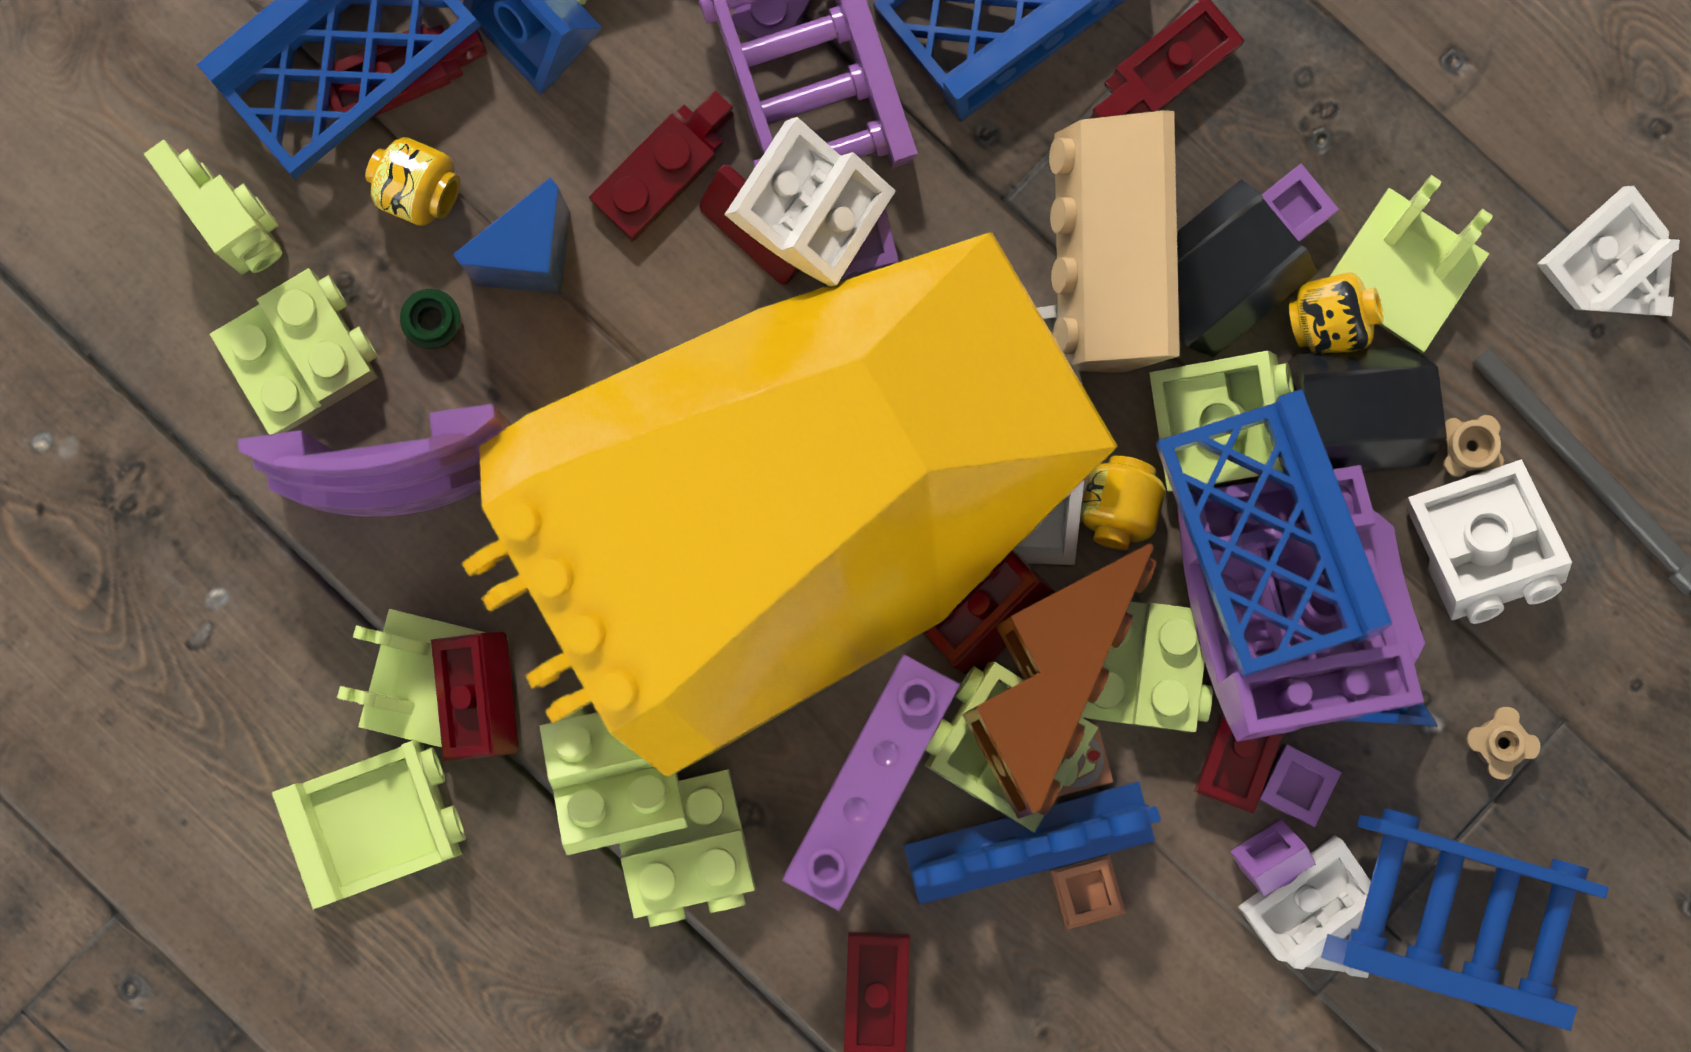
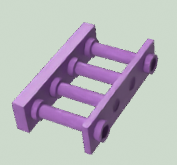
M698 0L706 24L715 21L718 23L762 156L773 141L768 124L856 95L858 101L868 98L875 121L867 123V130L828 142L827 144L840 156L852 152L858 157L874 152L877 157L887 155L891 169L914 162L918 153L867 0H835L837 6L828 9V16L740 44L729 10L759 0ZM836 38L839 44L849 41L856 63L847 66L848 73L763 101L759 100L749 67ZM760 159L753 161L754 168L756 167Z
M906 655L899 659L788 866L783 881L836 910H840L960 684Z

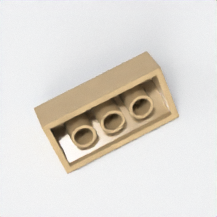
M1162 110L1079 120L1054 133L1055 139L1049 153L1050 168L1055 174L1056 199L1051 208L1050 223L1053 232L1056 233L1057 259L1052 267L1051 282L1053 290L1057 293L1058 319L1054 324L1052 335L1073 371L1125 373L1180 356L1174 111Z

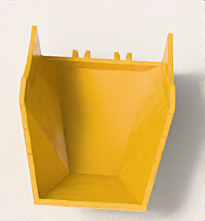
M986 233L838 282L836 286H826L759 308L521 418L479 446L482 508L500 540L481 549L475 555L465 560L462 565L471 577L491 570L496 566L497 562L510 556L520 575L490 589L487 595L482 598L488 611L491 612L529 590L564 653L525 675L532 688L544 687L557 680L560 674L573 667L584 688L572 695L568 694L551 704L546 713L552 724L570 716L592 702L610 734L668 777L730 745L944 621L958 604L979 583L983 582L993 572V569L1022 540L1026 539L1036 529L1035 527L1064 498H1067L1118 446L994 234Z

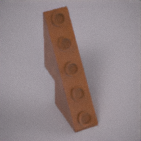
M1151 543L1010 616L996 626L1025 681L963 713L962 716L1018 819L1035 812L1043 816L1047 815L1058 796L1061 782L1054 778L1063 757L1070 759L1074 755L1083 738L1085 726L1078 722L1087 701L1094 703L1103 691L1109 676V670L1102 666L1111 646L1118 648L1129 631L1133 615L1126 611L1134 592L1142 593L1154 573L1156 561L1149 558L1153 550Z

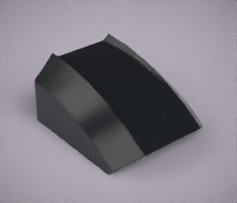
M1242 179L1177 231L1179 338L1187 347L1215 357L1318 273L1308 250L1290 232L1263 199L1261 193Z
M1372 348L1341 353L1297 354L1288 361L1295 391L1303 390L1333 469L1361 465L1363 473L1428 466L1447 439L1438 366L1414 348Z

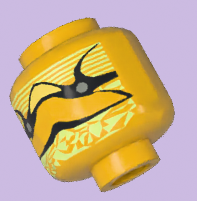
M407 137L393 141L386 150L377 149L369 160L365 174L366 181L371 183V198L374 205L382 211L417 226L427 225L435 218L440 220L445 218L454 206L460 190V176L455 174L451 157Z
M1112 456L1109 459V463L1100 464L1089 475L1082 499L1080 520L1087 528L1095 532L1093 540L1096 543L1111 549L1128 550L1130 542L1146 541L1152 537L1156 530L1166 495L1164 484L1155 476V467L1136 458Z

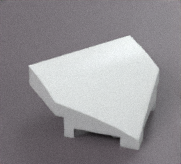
M1624 186L1539 261L1537 266L1576 310L1672 316L1674 297H1668L1672 255L1676 250H1679L1680 240L1668 239V229L1635 186Z
M1336 835L1311 852L1316 865L1298 875L1292 883L1277 888L1266 896H1263L1258 891L1238 906L1257 935L1277 960L1286 961L1296 969L1304 970L1305 967L1346 972L1349 976L1368 978L1369 973L1321 958L1327 934L1349 940L1351 929L1358 930L1371 883L1344 841Z

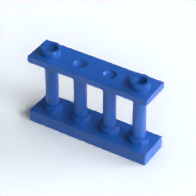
M1384 808L1381 819L1360 815L1357 827L1383 834L1379 854L1358 930L1351 929L1349 940L1327 934L1321 958L1346 967L1571 1031L1577 1007L1555 1000L1558 988L1552 987V982L1576 892L1606 899L1609 887L1586 880L1589 869L1576 864L1552 859L1550 869L1420 831L1418 828L1421 818ZM1408 842L1440 851L1415 946L1408 945L1406 955L1403 956L1385 951L1388 939L1382 936ZM1464 859L1494 867L1496 871L1471 963L1465 961L1461 973L1442 967L1445 955L1439 954ZM1520 876L1551 884L1552 886L1527 979L1521 977L1518 989L1499 984L1501 971H1497L1496 966Z

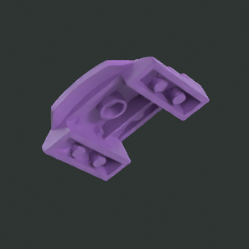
M493 404L430 412L432 437L427 439L334 451L300 430L238 439V448L240 453L253 459L255 469L267 474L269 490L281 496L321 511L352 516L384 517L427 511L448 505L480 491L479 446L511 426L512 423Z
M1361 465L1333 470L1392 624L1378 636L1357 643L1352 641L1243 678L1178 507L1183 566L1198 639L1216 696L1237 742L1292 732L1302 727L1356 718L1365 714L1419 705L1424 702L1414 664L1425 645V640L1406 586L1394 526L1372 509ZM1266 480L1254 507L1287 522L1296 504L1289 489L1271 480ZM1257 482L1217 489L1247 503ZM1192 492L1191 495L1196 506L1202 494ZM1208 498L1199 517L1205 531L1229 542L1241 513ZM1299 515L1294 526L1306 531ZM1248 517L1235 545L1269 561L1282 533ZM1289 537L1276 565L1309 581L1318 561L1312 547ZM1211 547L1218 565L1223 552ZM1230 556L1221 576L1227 590L1250 600L1263 571ZM1321 574L1317 585L1328 590L1323 574ZM1270 576L1257 604L1291 620L1304 591L1274 576ZM1311 595L1298 624L1322 636L1343 629L1335 606ZM1233 605L1240 623L1245 610ZM1253 614L1243 633L1252 659L1276 651L1286 631ZM1293 634L1287 647L1307 640Z

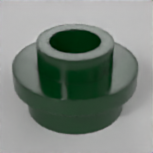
M423 289L412 294L403 304L400 312V325L405 336L416 346L424 349H438L449 344L458 334L461 325V313L456 302L447 293L438 289ZM429 310H437L442 315L441 324L433 330H426L421 325L422 316Z

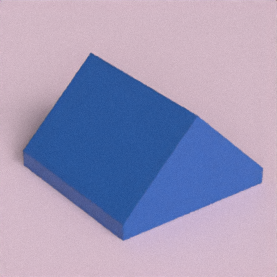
M463 0L462 3L480 24L478 29L540 95L561 76L603 29L577 0Z
M551 177L548 178L453 254L477 286L561 294L570 211L559 187Z

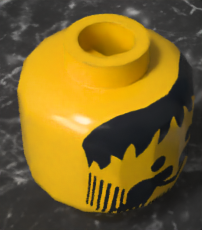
M1352 272L1303 284L1299 289L1297 300L1291 301L1289 304L1290 320L1295 339L1301 348L1308 346L1312 353H1341L1364 349L1373 341L1374 325L1384 322L1382 303L1375 287L1366 289L1361 279Z

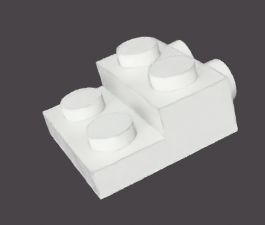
M1522 459L1408 497L1406 509L1430 558L1428 571L1451 620L1467 616L1470 623H1482L1498 616L1504 610L1503 603L1525 597L1528 604H1538L1553 598L1562 590L1560 584L1566 582L1572 561Z

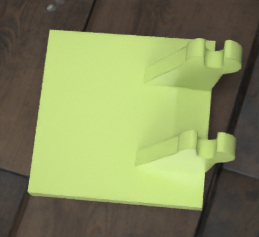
M1433 175L1429 176L1410 201L1391 188H1388L1330 274V276L1352 272L1361 279L1366 289L1375 287L1379 293L1384 314V322L1378 325L1421 354L1425 352L1488 257L1489 253L1474 243L1481 236V230L1493 217L1492 214L1482 208L1470 224L1457 235L1422 212L1430 201L1431 195L1442 182Z
M389 609L383 632L356 626L353 638L381 644L369 692L340 686L337 698L364 705L358 726L360 728L442 747L431 639L486 632Z

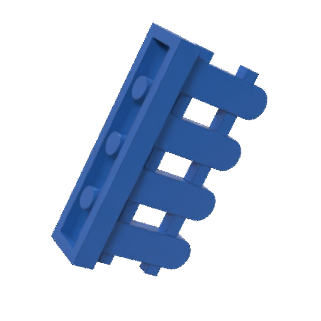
M1136 781L1054 803L1035 832L1027 830L1006 816L906 843L903 846L918 902L921 905L1153 842L1155 838L1151 824L1160 822L1161 818L1157 806L1150 807L1149 804L1145 805L1140 783Z

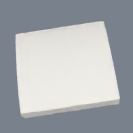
M795 117L784 122L724 215L773 253L831 287L838 284L896 190L854 152L840 156L802 120Z

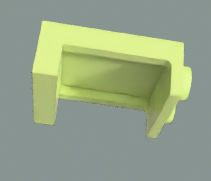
M412 740L401 744V747L337 771L272 792L313 909L326 906L462 855L458 842L466 840L465 831L455 806L452 805L445 808L437 785L445 782V776L440 760L433 748L424 750L421 742Z

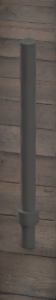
M1490 347L1472 363L1476 369L1671 572L1668 579L1684 596L1691 594V556L1689 557Z

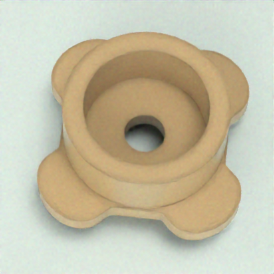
M1483 415L1478 420L1462 422L1458 418H1450L1445 421L1447 439L1445 441L1448 456L1444 460L1443 466L1449 475L1461 477L1467 471L1482 470L1485 472L1503 466L1504 458L1500 453V424L1494 417ZM1468 441H1474L1477 444L1476 451L1471 452L1467 449Z
M1511 707L1498 708L1494 713L1493 720L1485 722L1480 727L1472 728L1467 734L1469 749L1476 751L1478 757L1488 765L1487 771L1489 775L1495 779L1503 780L1511 777L1513 768L1524 759L1536 758L1540 752L1539 739L1525 731L1519 723L1520 715L1518 711ZM1502 737L1507 738L1509 742L1506 749H1502L1498 745V741Z

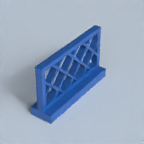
M274 0L197 63V66L296 180L477 30L480 24L460 0ZM351 4L370 5L367 32L338 31L340 13ZM382 5L412 6L409 34L379 32ZM424 7L449 8L459 19L440 35L420 34ZM305 42L324 43L321 70L292 69L294 51ZM336 43L366 44L362 72L332 71ZM377 45L407 46L405 64L395 73H374ZM419 47H425L418 53ZM259 80L278 81L274 109L249 108L240 96ZM290 81L319 83L316 111L287 109ZM331 83L361 84L359 102L347 112L328 111ZM373 85H379L372 91ZM260 120L272 121L271 132ZM285 121L314 123L312 141L291 157L282 146ZM326 123L332 124L326 129Z
M877 0L873 3V7L882 21L945 96L948 108L962 122L1126 0H933L929 26L907 24L901 20L894 9L907 0ZM950 1L975 4L971 30L938 27L941 2ZM983 5L1017 8L1015 24L1003 33L979 31ZM1025 9L1033 10L1031 13L1024 17ZM917 38L927 39L926 49ZM936 40L969 43L967 60L946 74L933 59ZM977 44L986 45L978 52H976Z
M1302 389L1279 396L1275 403L1157 441L1156 448L1242 678L1352 641L1357 643L1378 636L1392 624ZM1265 423L1274 446L1266 464L1232 449L1241 430ZM1231 434L1226 445L1213 440ZM1197 445L1220 456L1207 484L1183 473L1176 451ZM1277 457L1284 473L1272 468ZM1226 460L1260 475L1247 503L1214 488ZM1267 479L1289 489L1292 493L1296 505L1287 522L1254 507ZM1189 489L1202 494L1196 506ZM1208 498L1241 513L1229 542L1204 530L1199 516ZM1299 515L1306 531L1294 526ZM1248 517L1282 533L1269 561L1235 545ZM1289 537L1313 548L1318 563L1309 581L1276 565ZM1211 547L1223 552L1218 565ZM1230 556L1263 571L1250 600L1226 589L1221 574ZM1321 574H1323L1328 590L1317 585ZM1270 576H1274L1304 591L1291 620L1257 604ZM1311 595L1335 606L1343 629L1322 636L1298 624ZM1233 605L1245 610L1240 623ZM1252 614L1286 630L1276 651L1253 659L1243 634ZM1293 634L1307 640L1287 647Z

